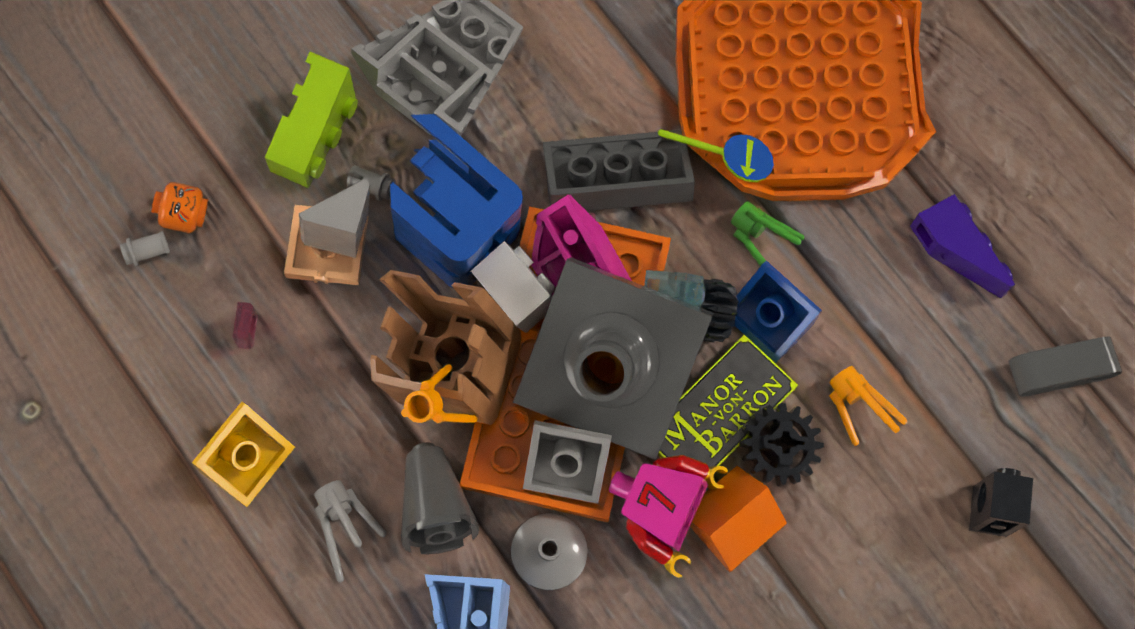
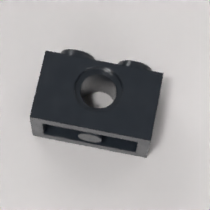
M999 468L997 472L994 471L974 485L969 531L1007 537L1029 525L1033 478L1021 476V471L1016 469Z

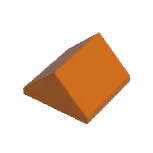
M738 466L717 482L719 485H724V488L708 489L704 493L690 525L692 530L729 573L787 524L769 488Z

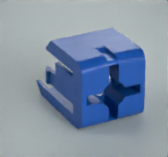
M411 115L418 124L437 139L428 140L429 149L425 146L422 149H414V152L417 154L410 160L416 168L434 182L432 184L426 178L413 191V194L436 214L431 216L392 182L390 184L395 239L451 288H453L451 285L454 282L472 285L477 278L472 274L471 270L504 241L510 246L518 237L523 201L522 191L517 184L437 115Z

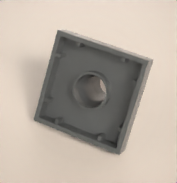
M570 257L564 265L513 403L578 429L612 435L611 442L656 460L714 313ZM598 351H605L615 355L621 361L624 368L623 382L608 383L599 379L591 371L587 356Z

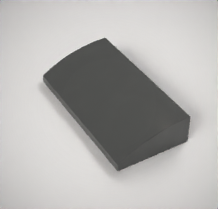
M671 130V131H669V132H673V133L682 135V131H681V130ZM657 132L543 142L550 206L566 195H571L586 211L693 201L695 180L687 144L661 137Z

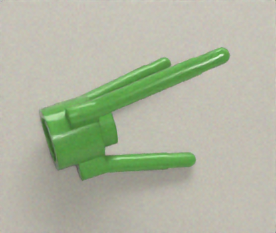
M746 201L738 209L731 220V224L737 228L733 236L745 245L760 266L766 260L749 239L750 235L757 238L767 227L795 245H800L801 241L804 240L803 234L767 215L749 201Z

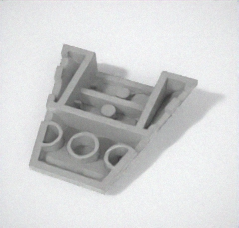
M443 0L432 6V11L422 16L416 14L407 19L405 25L392 32L388 29L376 35V40L364 46L361 43L351 48V54L376 94L429 135L431 134L418 124L411 115L435 114L461 136L522 33L523 26L489 0Z

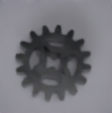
M781 403L777 405L775 412L772 406L768 405L762 408L763 416L756 412L750 417L754 426L746 425L742 428V431L749 435L748 439L739 442V446L748 448L749 451L748 454L742 457V460L753 461L754 466L751 468L750 473L753 475L762 471L764 473L762 482L765 484L770 482L773 477L776 479L777 486L780 487L786 485L787 477L792 484L801 482L800 474L807 477L813 473L809 464L815 465L821 462V458L814 454L815 450L824 447V443L815 441L814 436L821 432V429L810 428L809 424L813 419L811 415L803 419L799 417L801 410L799 406L787 412L786 403ZM773 421V425L770 426V433L759 436L763 427L768 422ZM793 426L798 429L801 436L793 429ZM780 438L781 443L793 447L782 451L781 446L770 443ZM761 453L770 460V464L764 460ZM803 453L800 462L790 469V465L793 464V457L796 454Z

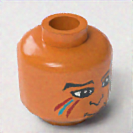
M170 182L165 186L163 192L156 191L151 212L158 214V223L162 228L190 234L194 232L196 227L203 226L208 199L203 198V192L198 187Z

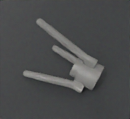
M336 480L324 485L315 492L314 497L319 505L314 510L321 521L336 579L338 582H343L344 576L328 517L330 516L332 521L340 519L356 547H360L362 541L348 517V514L352 511L350 505L354 507L380 537H385L386 531L357 499L353 489L346 490L340 480Z

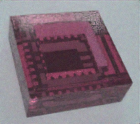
M247 302L237 303L232 338L238 348L252 349L258 314L253 305Z

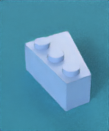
M425 574L437 629H506L510 586L504 580Z

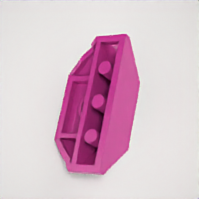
M566 195L537 214V229L532 253V261L534 263L531 264L537 276L543 273L556 288L566 260L572 257L632 281L602 226L571 195Z

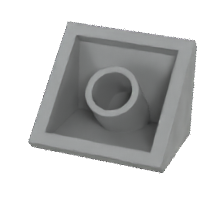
M367 179L299 213L301 240L304 245L356 258L369 212L370 184Z
M535 420L523 489L598 504L612 435Z

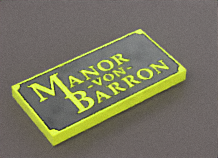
M743 335L681 396L658 456L665 458L685 455L706 463L708 467L720 466L739 447V442L749 437V435L742 431V428L746 425L754 426L750 417L756 412L763 416L762 408L771 405L775 410L777 405L781 404L798 387V384L748 337Z

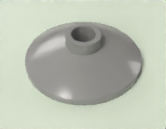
M545 513L528 519L517 530L512 541L511 558L516 572L527 584L537 589L558 590L570 585L580 576L587 561L588 548L584 534L572 520L559 514ZM546 543H553L557 547V552L553 556H547L543 553L542 547Z

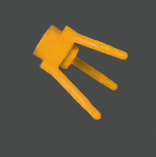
M450 364L441 368L429 380L423 381L420 390L410 393L405 399L404 409L401 411L403 417H408L416 423L430 420L436 423H475L478 420L475 415L445 413L442 410V398L434 390V387L452 370Z
M854 366L847 367L830 380L829 384L834 391L829 397L836 405L854 446L859 444V440L844 405L845 400L852 405L862 398L894 433H898L900 428L889 414L901 424H907V419L873 388L865 377L857 372Z

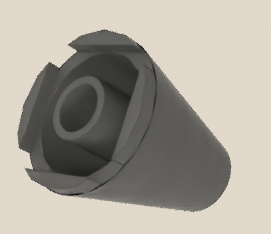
M420 443L414 446L412 451L406 456L401 525L402 546L408 552H411L410 546L420 547L421 554L428 555L458 549L464 546L463 538L470 534L472 535V540L477 537L479 533L478 522L444 450L433 443Z

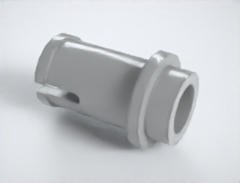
M356 165L351 168L350 173L354 174V177L348 175L347 187L367 179L370 184V194L375 195L376 200L382 201L383 199L389 200L391 198L390 184L392 182L396 184V181L390 178V174L384 173L380 175L359 168Z
M164 231L132 241L129 237L126 238L125 243L120 244L126 265L134 263L135 266H139V261L170 253Z

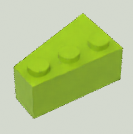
M311 51L305 61L310 64V70L303 86L296 83L292 92L293 95L298 96L297 101L288 117L282 115L265 155L270 172L306 188H309L314 178L318 179L321 176L326 164L325 156L330 148L334 149L339 143L342 135V129L340 128L346 118L350 119L354 115L358 104L350 69Z

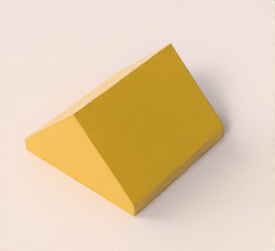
M241 402L193 460L192 464L205 477L241 504L248 507L295 446L248 405Z

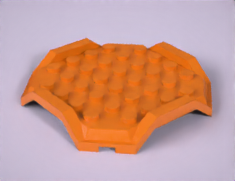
M684 0L677 7L675 56L679 122L682 135L724 148L725 143L733 136L741 134L753 136L761 140L769 148L773 156L774 166L771 174L764 180L748 182L736 177L727 169L723 161V155L688 146L741 192L770 201L844 200L886 188L936 133L925 109L919 55L922 2L919 0Z

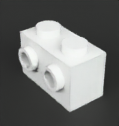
M504 241L475 266L471 272L513 323L527 333L546 316L553 297L552 293L556 288L543 273L536 276L529 266L534 262L520 246L512 249Z

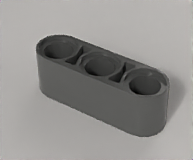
M1110 336L1028 352L1015 356L1008 361L1020 397L1113 378L1122 373Z

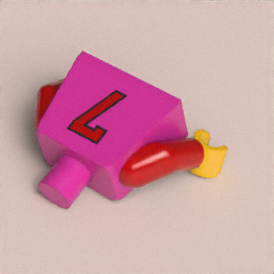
M685 455L659 458L652 465L643 463L636 478L617 471L609 486L610 493L626 499L621 514L627 518L626 529L638 548L658 563L664 564L666 570L678 578L682 577V575L675 571V562L682 559L691 564V560L686 555L680 553L679 550L706 488H724V485H719L714 481L713 476L715 472L721 474L728 473L727 468L724 466L708 467L706 463Z

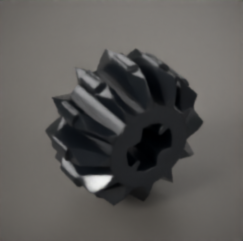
M702 279L694 287V294L691 296L690 304L714 313L703 339L706 342H723L726 338H729L732 327L735 326L739 302L736 297L737 291L730 283H725L723 280Z

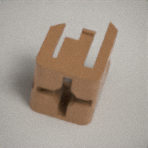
M390 270L379 280L423 324L420 333H418L392 307L386 309L380 327L382 331H385L392 337L386 358L405 374V378L400 377L379 357L371 355V381L399 404L404 405L405 399L410 393L420 390L423 381L429 380L443 368L436 361V355L454 358L457 354L464 352L466 346H468L470 353L466 364L460 370L453 372L451 379L448 373L434 387V390L442 398V410L444 412L475 415L478 418L477 422L492 425L498 417L521 342L519 328L484 288L454 282L451 286L464 299L461 300L437 295L419 275Z

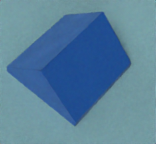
M765 261L736 296L739 302L737 305L738 314L735 318V327L771 360L777 363L814 325L822 310L768 261Z

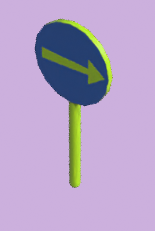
M663 129L657 132L661 137L723 155V161L727 169L744 181H762L771 174L774 166L773 156L769 148L761 140L750 135L741 134L733 136L725 143L724 148Z

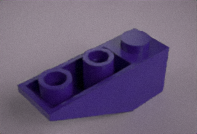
M955 194L920 212L910 225L929 256L997 297L1002 298L1015 286L1011 270L1005 263L999 261L992 250L990 239L985 233L979 231L972 220L970 209L966 204L960 203Z

